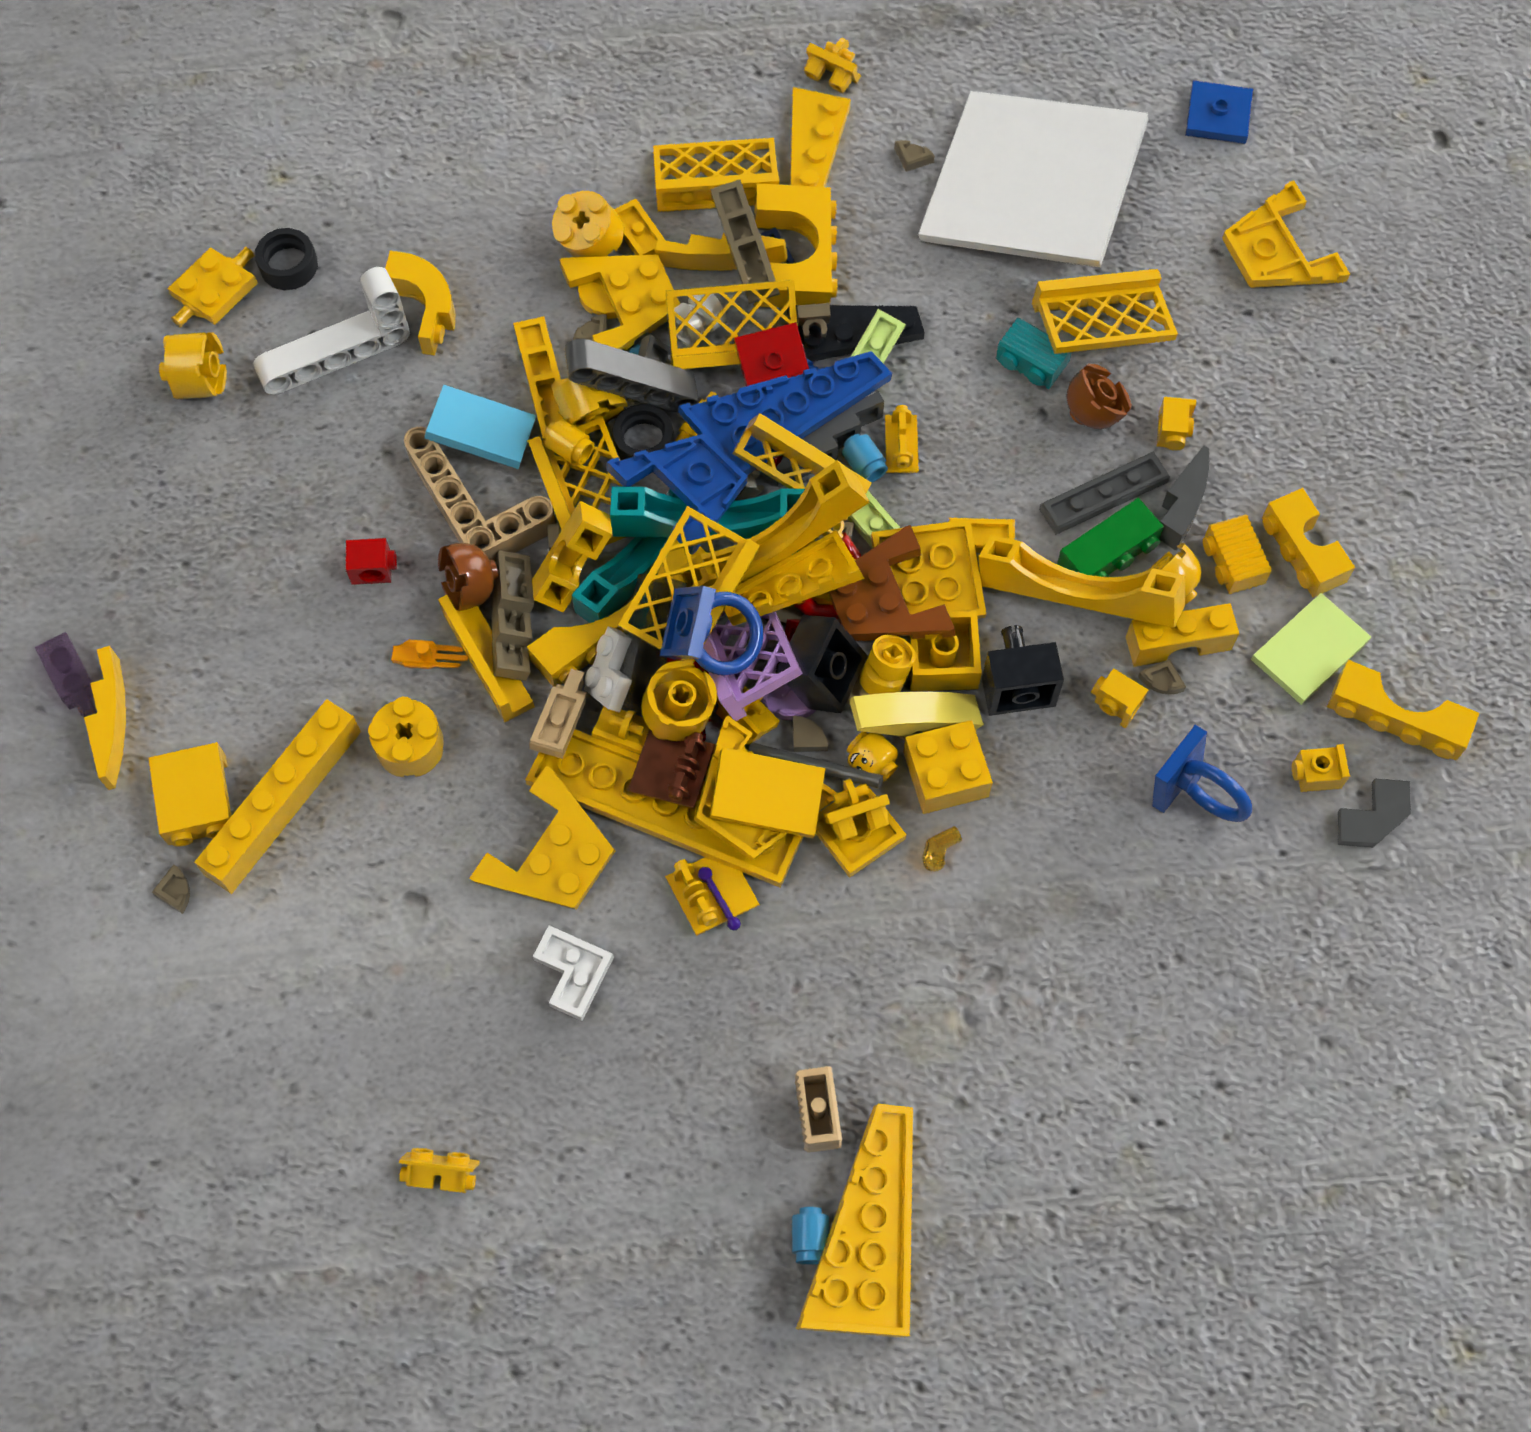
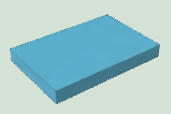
M443 385L424 439L519 469L536 415Z

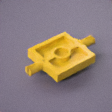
M245 246L234 258L225 257L210 247L167 288L171 296L183 304V307L171 317L172 321L181 328L194 315L205 318L216 325L258 284L255 276L243 268L255 257L254 253Z

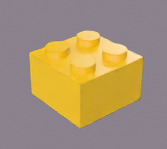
M977 611L948 612L955 628V636L942 638V634L925 635L924 639H912L911 635L907 636V642L912 645L916 655L909 672L910 692L975 690L979 688L982 669Z
M972 720L905 737L903 754L923 814L989 797L993 781Z

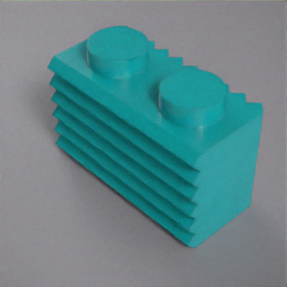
M1018 317L1002 340H1000L996 359L1004 368L1017 370L1020 374L1023 373L1034 385L1045 386L1047 389H1050L1070 362L1072 352L1054 354L1048 334Z

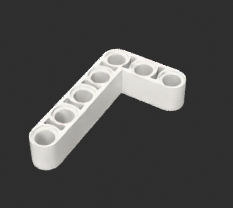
M371 268L360 278L369 311L267 351L254 360L253 366L266 393L272 395L285 392L398 346L409 338L410 330L400 296L385 268Z

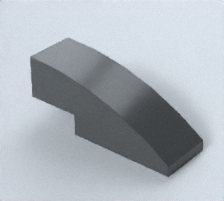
M1203 445L1167 490L1162 507L1168 511L1160 520L1164 527L1159 540L1176 551L1178 549L1177 545L1183 542L1193 524L1207 485L1209 448Z

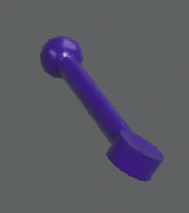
M702 867L698 871L699 880L706 882L728 920L727 927L733 931L739 929L741 922L737 917L733 916L714 884L711 869Z

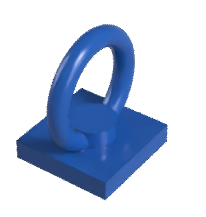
M707 586L675 588L660 656L669 659H694L702 668L716 675L727 676L737 674L748 668L760 653L764 635L761 617L753 604L739 594L725 591L716 592V589ZM724 605L739 610L746 618L750 631L749 642L743 654L737 659L727 662L715 660L703 648L712 626L711 610Z
M1195 724L1155 775L1152 806L1164 813L1178 794L1184 790L1198 805L1221 819L1231 822L1247 820L1251 816L1253 809L1248 794L1230 775L1209 763L1203 762L1207 731ZM1201 776L1223 788L1234 799L1238 808L1226 806L1209 796L1197 784Z

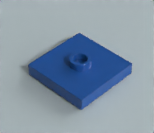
M1193 80L1185 135L1246 144L1253 88Z

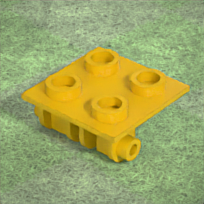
M706 857L694 863H688L686 859H682L674 864L675 871L665 876L696 936L728 921L706 882L699 880L698 871L702 867L711 869L712 880L734 917L760 905L742 871Z

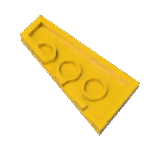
M793 87L791 185L826 186L850 110L851 99Z
M835 530L738 585L734 593L749 600L759 615L763 616L865 578L838 531ZM726 606L724 609L733 626L747 621L744 615L736 608Z

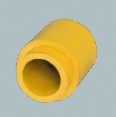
M563 419L552 422L544 433V439H546L545 447L572 464H584L594 450V442L590 440L589 435Z

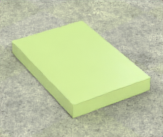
M1320 593L1252 656L1251 660L1302 705L1343 667L1348 660L1359 652L1372 637L1326 596Z

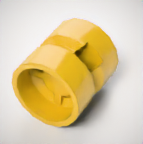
M883 635L874 641L859 677L861 686L869 695L901 692L916 658L912 645L896 635Z

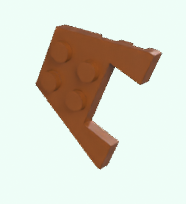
M911 525L904 527L855 560L865 579L828 592L839 622L855 641H874L883 635H911L912 639H924L925 635L942 634V638L955 636V628L945 604L910 615L891 570V565L921 556V548Z

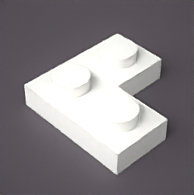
M608 626L605 634L598 641L597 655L593 666L586 672L584 690L607 709L620 712L632 682L630 678L620 671L632 639L622 631Z
M548 926L533 955V959L538 963L563 973L549 1001V1006L583 1021L614 958L613 953L552 926Z

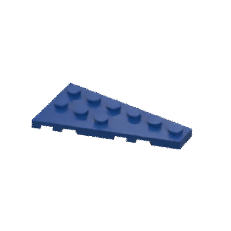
M870 351L835 361L833 366L816 370L814 367L803 370V374L788 378L785 375L739 388L737 393L719 397V395L707 397L705 402L690 405V403L678 406V413L697 435L704 433L746 475H749L756 468L732 453L748 423L756 415L761 413L803 439L891 381L892 372ZM751 436L744 450L755 457L765 455L762 442Z

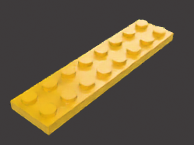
M577 729L573 732L563 759L539 752L525 778L526 785L532 787L545 766L548 765L554 770L581 807L780 888L803 839V836L788 834L751 861L694 821L705 781H703L694 808L628 792L640 755L594 738L592 735Z

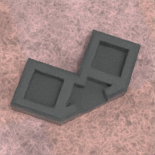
M1375 778L1372 782V810L1340 808L1338 811V845L1374 848L1393 829L1407 819L1411 814L1410 781Z

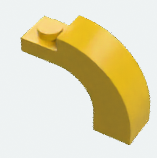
M390 250L385 269L399 296L413 298L425 306L418 340L422 354L435 356L438 344L443 343L445 330L454 331L456 316L449 286L442 273L427 260L410 253Z

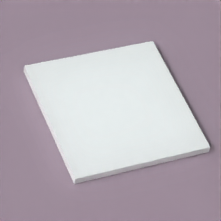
M970 91L918 233L919 240L1101 268L1148 123V113Z

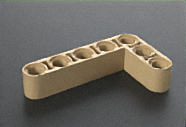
M414 427L407 431L404 436V444L410 462L459 543H469L476 546L487 544L488 546L481 550L486 553L489 560L496 562L498 550L516 553L548 536L547 524H556L553 506L548 498L544 496L531 497L485 521L439 444L424 439L427 428ZM419 446H426L422 449H416ZM434 470H441L439 473L430 474ZM451 494H456V495H457V496H455L454 498L445 499V497H447L448 495H451ZM539 514H545V515H546L545 517H543V518H541V519H535V518H533V517H535L536 515H539ZM465 519H472L467 524H460ZM510 529H516V530H517L515 533L505 534V532H506L507 530H510Z

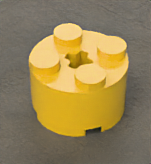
M578 191L571 195L565 194L558 200V207L552 219V230L555 239L571 256H607L613 250L617 251L623 240L624 226L618 214L603 196L593 191Z
M212 332L165 335L163 339L165 350L164 362L159 364V374L162 381H168L173 397L175 399L214 397L217 394H222L226 385L227 371L226 364H220L218 354H224L217 335Z
M568 378L558 380L551 385L563 419L574 427L602 416L606 423L616 418L624 411V407L628 406L625 397L577 384Z
M687 661L669 662L662 665L651 677L642 699L641 710L645 723L652 730L656 738L684 741L686 736L694 732L701 733L705 729L717 701V690L711 676L706 671L702 672L694 667L695 664Z
M402 696L383 706L373 717L368 727L370 742L380 764L392 775L398 777L422 776L430 772L441 760L444 744L443 734L435 714L427 705Z

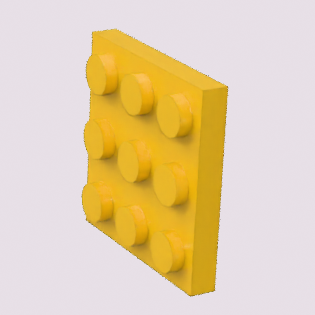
M971 520L913 526V532L921 548V556L890 566L909 613H917L945 604L948 612L977 611L978 619L985 618L987 613ZM903 528L872 532L873 548Z

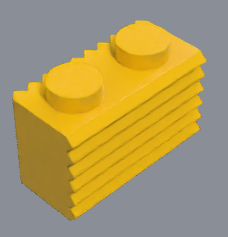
M1242 515L1208 526L1202 543L1208 557L1213 556L1216 563L1215 575L1220 585L1225 584L1229 594L1264 585L1272 570L1256 537V532H1254L1253 526H1251L1248 515Z

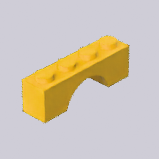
M1351 660L1346 662L1340 672L1327 704L1328 708L1334 710L1341 717L1357 719L1366 723L1375 731H1386L1400 737L1407 744L1420 745L1432 750L1438 757L1454 759L1456 761L1466 750L1480 714L1449 700H1446L1439 707L1426 712H1413L1401 708L1384 691L1380 672Z

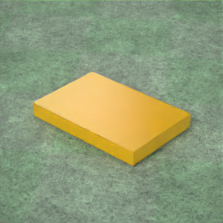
M723 747L720 751L709 818L813 838L816 833L825 768Z

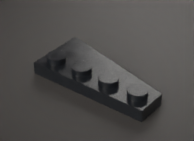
M830 305V322L827 324L826 337H821V329L818 326H811L809 328V339H805L802 333L803 326H798L806 359L814 362L852 354L878 309L906 324L895 345L924 339L925 332L917 306ZM789 307L787 308L788 318H789Z

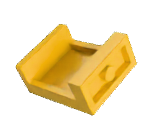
M218 742L148 757L159 835L168 845L177 847L189 845L195 839L204 837L213 839L232 816L224 768L227 767V760Z

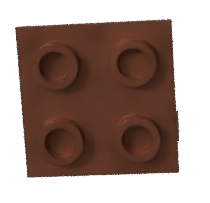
M649 729L628 792L694 808L716 745L702 741L703 735L697 732L686 736L684 741H670L656 738L652 730Z

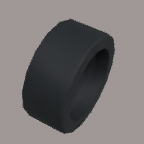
M280 228L271 231L258 242L255 249V261L262 278L267 284L276 289L293 290L302 287L314 277L318 268V258L309 237L300 230ZM294 248L304 252L303 260L293 268L277 270L271 268L268 264L271 257L283 249Z
M639 404L630 406L618 415L614 420L612 437L620 460L632 458L635 452L642 451L628 446L624 440L627 430L635 425L651 424L662 432L660 443L650 449H645L648 453L664 449L665 444L674 442L672 422L665 411L653 405Z

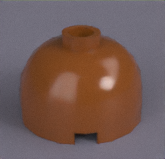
M1087 364L1072 378L1067 389L1066 398L1070 416L1076 423L1088 428L1102 430L1110 428L1128 414L1127 412L1131 409L1132 405L1130 397L1121 382L1118 381L1114 384L1107 378L1112 373L1097 364Z
M469 543L451 544L441 547L439 550L438 568L439 571L445 570L446 581L441 582L444 594L448 595L454 608L462 611L483 604L490 597L494 588V580L498 578V570L494 560H489L483 550Z

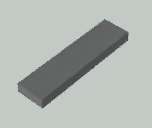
M1153 451L1041 503L1040 511L1055 535L1168 483L1170 475Z

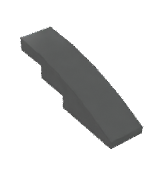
M879 391L863 398L806 436L803 440L837 461L838 449L844 447V443L848 438L855 434L861 435L862 426L883 418L884 399ZM787 457L776 466V469L783 474L793 472L790 459ZM809 472V473L801 474V476H802V478H803V477H805V476H807V475H810V474H812V473ZM795 476L789 477L792 480L796 481ZM776 481V483L778 484L779 488L782 487V486H784V485H782L781 483H779V482Z

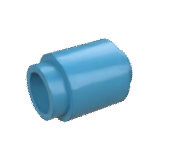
M855 434L845 441L842 455L854 472L870 482L877 481L886 473L888 469L885 464L886 459L869 435Z
M802 1207L799 1208V1214L792 1216V1253L796 1254V1263L818 1264L830 1232L829 1215L822 1214V1208Z

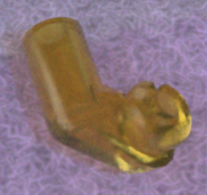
M955 826L926 840L922 862L927 870L934 872L943 869L946 863L944 861L946 849L962 841L960 832Z

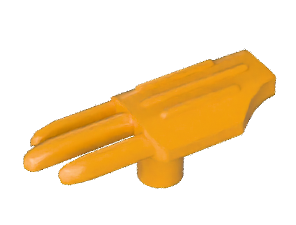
M408 639L400 645L393 646L391 661L408 668H459L461 666L460 663L437 662V660L467 661L468 656L438 653V651L462 652L463 648L459 646L435 644L434 641Z

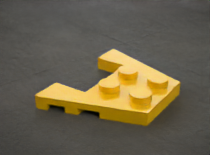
M1294 180L1287 183L1278 194H1273L1266 199L1265 204L1257 210H1252L1224 231L1222 240L1250 288L1343 283L1348 281L1350 272L1338 252L1308 262L1281 218L1305 208L1307 201Z
M658 254L564 257L559 259L561 270L569 288L601 279L621 324L619 327L592 335L593 341L626 351L634 345L636 339L646 332L650 334L668 321L666 290L674 289ZM673 297L674 308L680 304L677 297Z
M727 715L720 728L694 821L752 861L788 835V833L709 818L721 749L724 747L741 751L753 734ZM824 783L819 811L833 802V794L837 793Z
M546 765L529 791L558 810V813L518 871L513 870L487 852L469 879L478 884L577 910L616 850L580 806L554 770Z

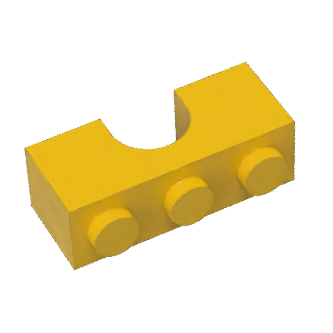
M1300 488L1269 502L1262 516V522L1266 532L1269 535H1273L1279 544L1280 553L1284 560L1290 562L1297 572V579L1300 585L1307 589L1314 598L1320 593L1323 594L1347 583L1355 566L1338 541L1326 546H1318L1311 543L1305 537L1304 533L1313 529L1320 513L1304 488Z
M582 501L578 503L532 579L533 599L564 613L572 600L571 595L579 587V576L587 558L589 557L596 561L613 534L610 514Z
M1231 603L1182 611L1174 628L1131 620L1126 634V641L1133 667L1166 661L1170 654L1187 647H1197L1199 656L1230 651L1240 633Z

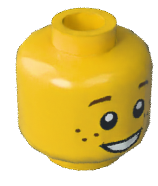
M861 732L854 738L846 750L849 753L847 761L850 767L883 775V781L890 778L898 768V765L895 763L898 750L882 734Z

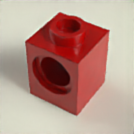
M386 538L346 540V572L352 585L391 583L392 570L397 569V556L395 550H390Z

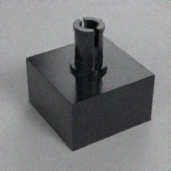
M803 615L789 643L803 674L786 683V685L808 709L842 713L868 655L837 618ZM778 662L775 673L778 674L790 667V664Z
M1014 625L1015 632L1013 633L1011 626L1002 629L1001 634L1005 649L987 652L982 675V684L989 716L1056 707L1064 682L1056 642L1025 646L1022 626Z

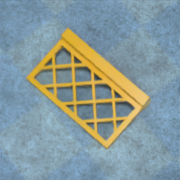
M774 137L653 145L658 212L716 208L710 189L740 179L749 206H754L757 184L779 185ZM769 149V152L762 158L752 153L755 150ZM730 151L737 153L731 160L722 154ZM703 153L707 155L701 162L692 158L695 154ZM673 155L676 157L670 164L660 159V156ZM744 159L754 163L747 170L738 165ZM714 161L723 165L717 172L708 167ZM683 163L693 167L686 174L677 169ZM761 168L764 169L765 171L769 172V173H758V174H755V173H756L757 171H759ZM731 170L738 174L725 176ZM700 172L703 173L704 175L708 176V177H697V178H694V177L697 176ZM670 174L677 178L664 180Z
M1158 269L1037 282L1032 306L1035 312H1040L1054 354L1174 341L1178 335L1159 287L1162 278ZM1154 300L1156 306L1151 309L1138 301ZM1122 303L1127 308L1122 313L1108 304ZM1091 306L1097 309V311L1091 316L1078 308ZM1132 309L1147 317L1143 323L1128 316ZM1063 310L1067 314L1063 319H1060L1051 314L1050 311ZM1102 312L1117 320L1113 326L1098 319ZM1072 316L1087 323L1082 330L1068 323ZM1151 320H1154L1163 325L1165 330L1156 331L1147 325ZM1123 323L1136 330V333L1127 335L1119 331L1118 327ZM1091 327H1094L1104 332L1106 336L1096 338L1087 332ZM1063 330L1076 338L1074 341L1061 342L1058 334Z
M794 280L666 290L671 365L678 368L690 369L740 364L735 344L729 343L734 337H739L737 333L748 320L753 322L762 331L771 329L780 317L788 324L797 323ZM787 287L788 301L779 311L766 298L775 288ZM768 289L763 296L756 290ZM751 290L760 299L750 312L747 313L734 301L742 291ZM725 292H736L731 299L725 294ZM719 293L728 301L717 316L702 305L709 295ZM705 294L700 301L692 296ZM687 296L696 303L685 319L674 311L673 297ZM763 302L777 313L766 328L751 317ZM731 305L745 316L734 331L720 320ZM788 307L789 319L783 314ZM699 308L703 309L713 318V321L702 334L688 323ZM675 316L681 321V324L677 328L675 324ZM717 322L730 333V336L721 345H714L705 338ZM686 325L699 337L691 347L678 348L677 334ZM704 340L709 346H698V344Z
M603 416L576 427L587 435L601 429L603 434L598 446H594L592 452L594 454L588 466L579 465L578 463L572 464L564 458L556 456L554 452L545 447V440L542 441L540 436L528 440L561 530L575 510V505L580 495L594 499L592 507L598 509L601 502L611 505V498L605 497L611 483L622 486L609 472L606 474L594 469L600 456L609 459L619 458ZM606 444H607V447H608L609 451L604 450ZM559 464L564 465L562 470L560 469ZM570 468L584 472L578 486L565 482ZM591 475L604 480L598 494L584 489ZM569 490L572 491V492H574L572 498H571V495H570ZM612 534L606 545L626 537H613Z
M687 506L618 626L661 650L663 640L660 630L666 628L667 623L658 625L653 606L672 601L674 587L671 576L690 572L694 586H698L694 570L714 565L717 580L714 585L708 587L716 589V592L734 593L756 556L760 545L750 539H744ZM689 517L703 524L706 537L686 542L683 528ZM708 528L712 529L718 534L710 536ZM680 535L682 543L674 545ZM726 537L737 544L730 556L716 559L712 540ZM707 542L712 560L693 565L688 547ZM684 548L689 567L669 572L666 562L668 553ZM727 562L720 573L718 564ZM663 564L665 573L656 575ZM667 578L671 597L652 601L648 589L652 581ZM646 594L648 603L639 605L643 596ZM725 605L711 610L712 626L709 635L726 608ZM650 608L654 623L653 627L640 630L628 623L635 611ZM656 631L658 640L647 633ZM676 659L678 661H687L692 664L695 661L694 659Z

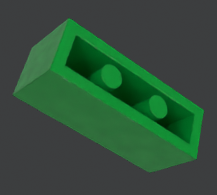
M1138 497L1062 548L1057 565L1086 575L1109 577L1117 569L1123 571L1134 562L1135 557L1142 552L1148 554L1153 551L1161 542L1159 539L1164 526Z

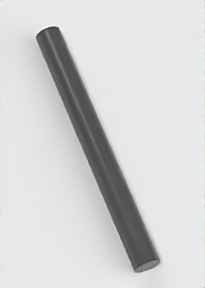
M751 743L749 751H752L754 754L825 768L824 775L843 780L850 778L852 782L867 784V786L878 789L882 785L883 775L869 773L864 770L757 743Z

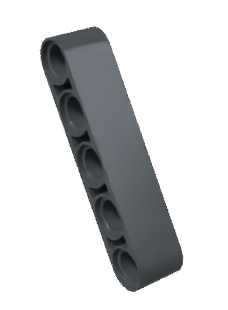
M588 339L572 340L565 345L568 377L574 383L673 412H678L679 405L686 403L695 405L699 402L695 375L691 371Z

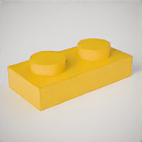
M635 198L615 208L614 210L624 226L623 238L635 255H656L654 249L657 240L665 239L638 200Z

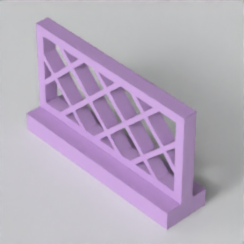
M776 611L760 616L761 618L769 619L763 630V644L760 653L748 668L737 674L727 676L709 672L715 683L720 703L735 721L747 716L744 709L745 706L803 674ZM729 619L725 625L716 624L703 648L712 658L718 661L727 662L737 659L745 651L746 648L744 647L750 637L748 622L745 627L733 626ZM730 635L739 636L734 647L725 646ZM769 640L779 641L773 652L763 651ZM759 659L769 660L763 672L753 671ZM778 662L790 664V667L778 674L773 673ZM748 679L758 680L755 687L743 693L742 690Z

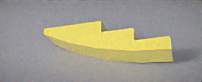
M897 692L853 696L849 699L857 731L907 737L916 731L926 732L972 720L975 730L984 725L976 697L972 694Z

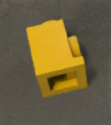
M1163 397L1158 413L1157 447H1166L1174 451L1182 450L1185 447L1186 437H1192L1194 418L1192 416L1196 407L1195 399Z
M1113 668L1107 678L1102 675L1100 676L1091 693L1096 696L1095 703L1099 705L1100 709L1110 716L1121 718L1120 726L1126 729L1144 703L1148 689Z
M1338 744L1331 748L1300 750L1295 760L1292 761V776L1295 781H1299L1300 792L1342 789L1350 777L1344 744ZM1323 764L1324 769L1319 768L1317 765Z

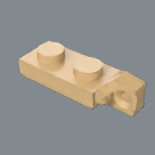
M571 669L564 686L557 684L556 687H552L530 739L529 747L531 750L563 759L586 703L587 692L582 691L584 672Z

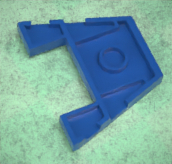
M704 433L665 444L664 449L650 453L646 450L635 452L634 457L620 461L618 457L607 461L606 469L623 487H630L650 473H654L687 506L717 523L745 487L748 475ZM689 517L683 528L686 542L706 537L703 524ZM679 535L677 541L682 543L681 536ZM701 544L689 546V553L691 555L694 554Z

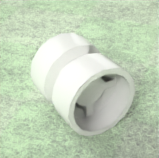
M705 294L692 296L700 301ZM710 294L702 304L715 316L723 309L722 304L714 294ZM689 298L688 304L681 303L674 308V311L685 319L696 303ZM699 308L688 323L702 334L713 321V318L703 309ZM726 313L720 318L724 324L727 322ZM675 316V324L677 328L681 324V321ZM717 322L709 332L712 333L721 325ZM686 325L677 334L678 339L687 347H691L699 337Z

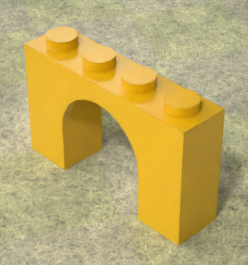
M757 184L754 201V219L757 228L772 229L776 227V229L798 232L811 242L815 250L812 256L802 262L792 264L770 263L775 280H794L796 305L830 304L831 298L837 297L838 287L837 279L832 278V271H836L837 252H832V245H836L837 226H831V219L836 218L837 204L836 200H831V187ZM787 287L778 288L780 294L767 298V300L776 308H782L788 301ZM764 302L760 305V307H769Z

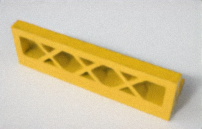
M761 413L750 420L732 453L789 489H805L801 474L811 472L816 475L836 461ZM751 436L762 442L765 455L755 457L744 450ZM783 455L790 459L793 472L786 474L779 472L776 469L773 457ZM767 459L768 464H766L765 462H763V461H761V460ZM852 471L858 476L866 494L872 482ZM795 476L796 481L792 480L789 477Z
M448 595L439 598L438 601L444 618L463 648L464 653L468 656V660L504 723L534 708V702L521 680L493 675L492 630L479 607L476 606L471 609L458 611L454 608Z

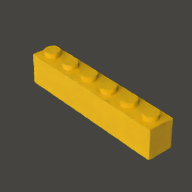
M328 699L323 702L195 860L194 863L204 876L230 894L235 891L359 736L361 730L354 716Z

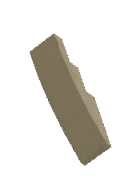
M741 179L710 189L741 283L776 281ZM775 288L767 298L779 295L778 288ZM761 289L756 291L763 296L768 289ZM751 290L745 291L749 304L759 301L760 298Z
M498 550L495 562L498 578L494 580L492 610L493 675L526 681L530 674L527 646L532 640L530 612L534 606L530 556Z

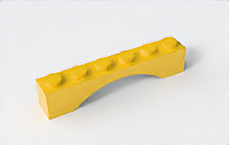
M837 460L810 478L804 492L794 506L769 528L750 538V540L759 544L760 547L739 585L788 558L868 504L869 500L858 476ZM736 545L715 551L716 559L730 556ZM710 552L699 554L692 559V564L696 565L711 561ZM727 562L718 564L720 573ZM686 563L679 569L689 567L688 563ZM714 565L694 570L698 586L708 587L715 584L717 575ZM690 572L675 575L679 588L694 587Z
M993 535L989 537L978 556L982 587L1171 628L1175 627L1185 607V575L1151 568L1139 574L1124 577L1086 575L1066 569L1047 560L1022 541Z
M701 546L694 554H690L691 560L699 554L706 553ZM684 548L668 553L666 562L669 572L677 570L688 563ZM663 564L656 575L665 573ZM675 575L671 576L672 584L675 590V588H679V586L676 581ZM667 578L652 581L648 588L652 601L671 597ZM646 594L643 596L639 605L648 603ZM632 600L608 617L592 623L572 627H553L527 646L530 661L552 686L556 687L557 684H565L571 669L580 671L588 664L593 665L597 655L598 641L605 634L608 626L622 631L628 637L632 635L618 626ZM672 601L653 606L656 617L661 610L668 605L671 606ZM650 608L635 611L628 623L638 628L642 624L648 625L653 622Z

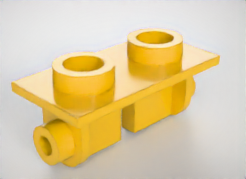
M898 405L895 407L892 415H885L886 466L888 467L886 473H919L917 415H912L906 405Z
M412 1148L411 1152H406L399 1159V1164H407V1167H401L399 1180L400 1182H406V1186L433 1189L436 1175L441 1176L440 1190L466 1193L467 1190H474L476 1175H470V1172L477 1168L480 1160L470 1159L469 1154L461 1152H451L447 1156L433 1155V1150Z

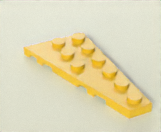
M886 1104L873 1106L796 1329L901 1338L910 1336L913 1107Z

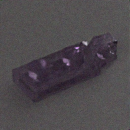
M67 632L36 646L35 649L60 699L67 705L69 710L77 707L83 717L96 714L97 711L91 701L94 697L90 683L93 681Z

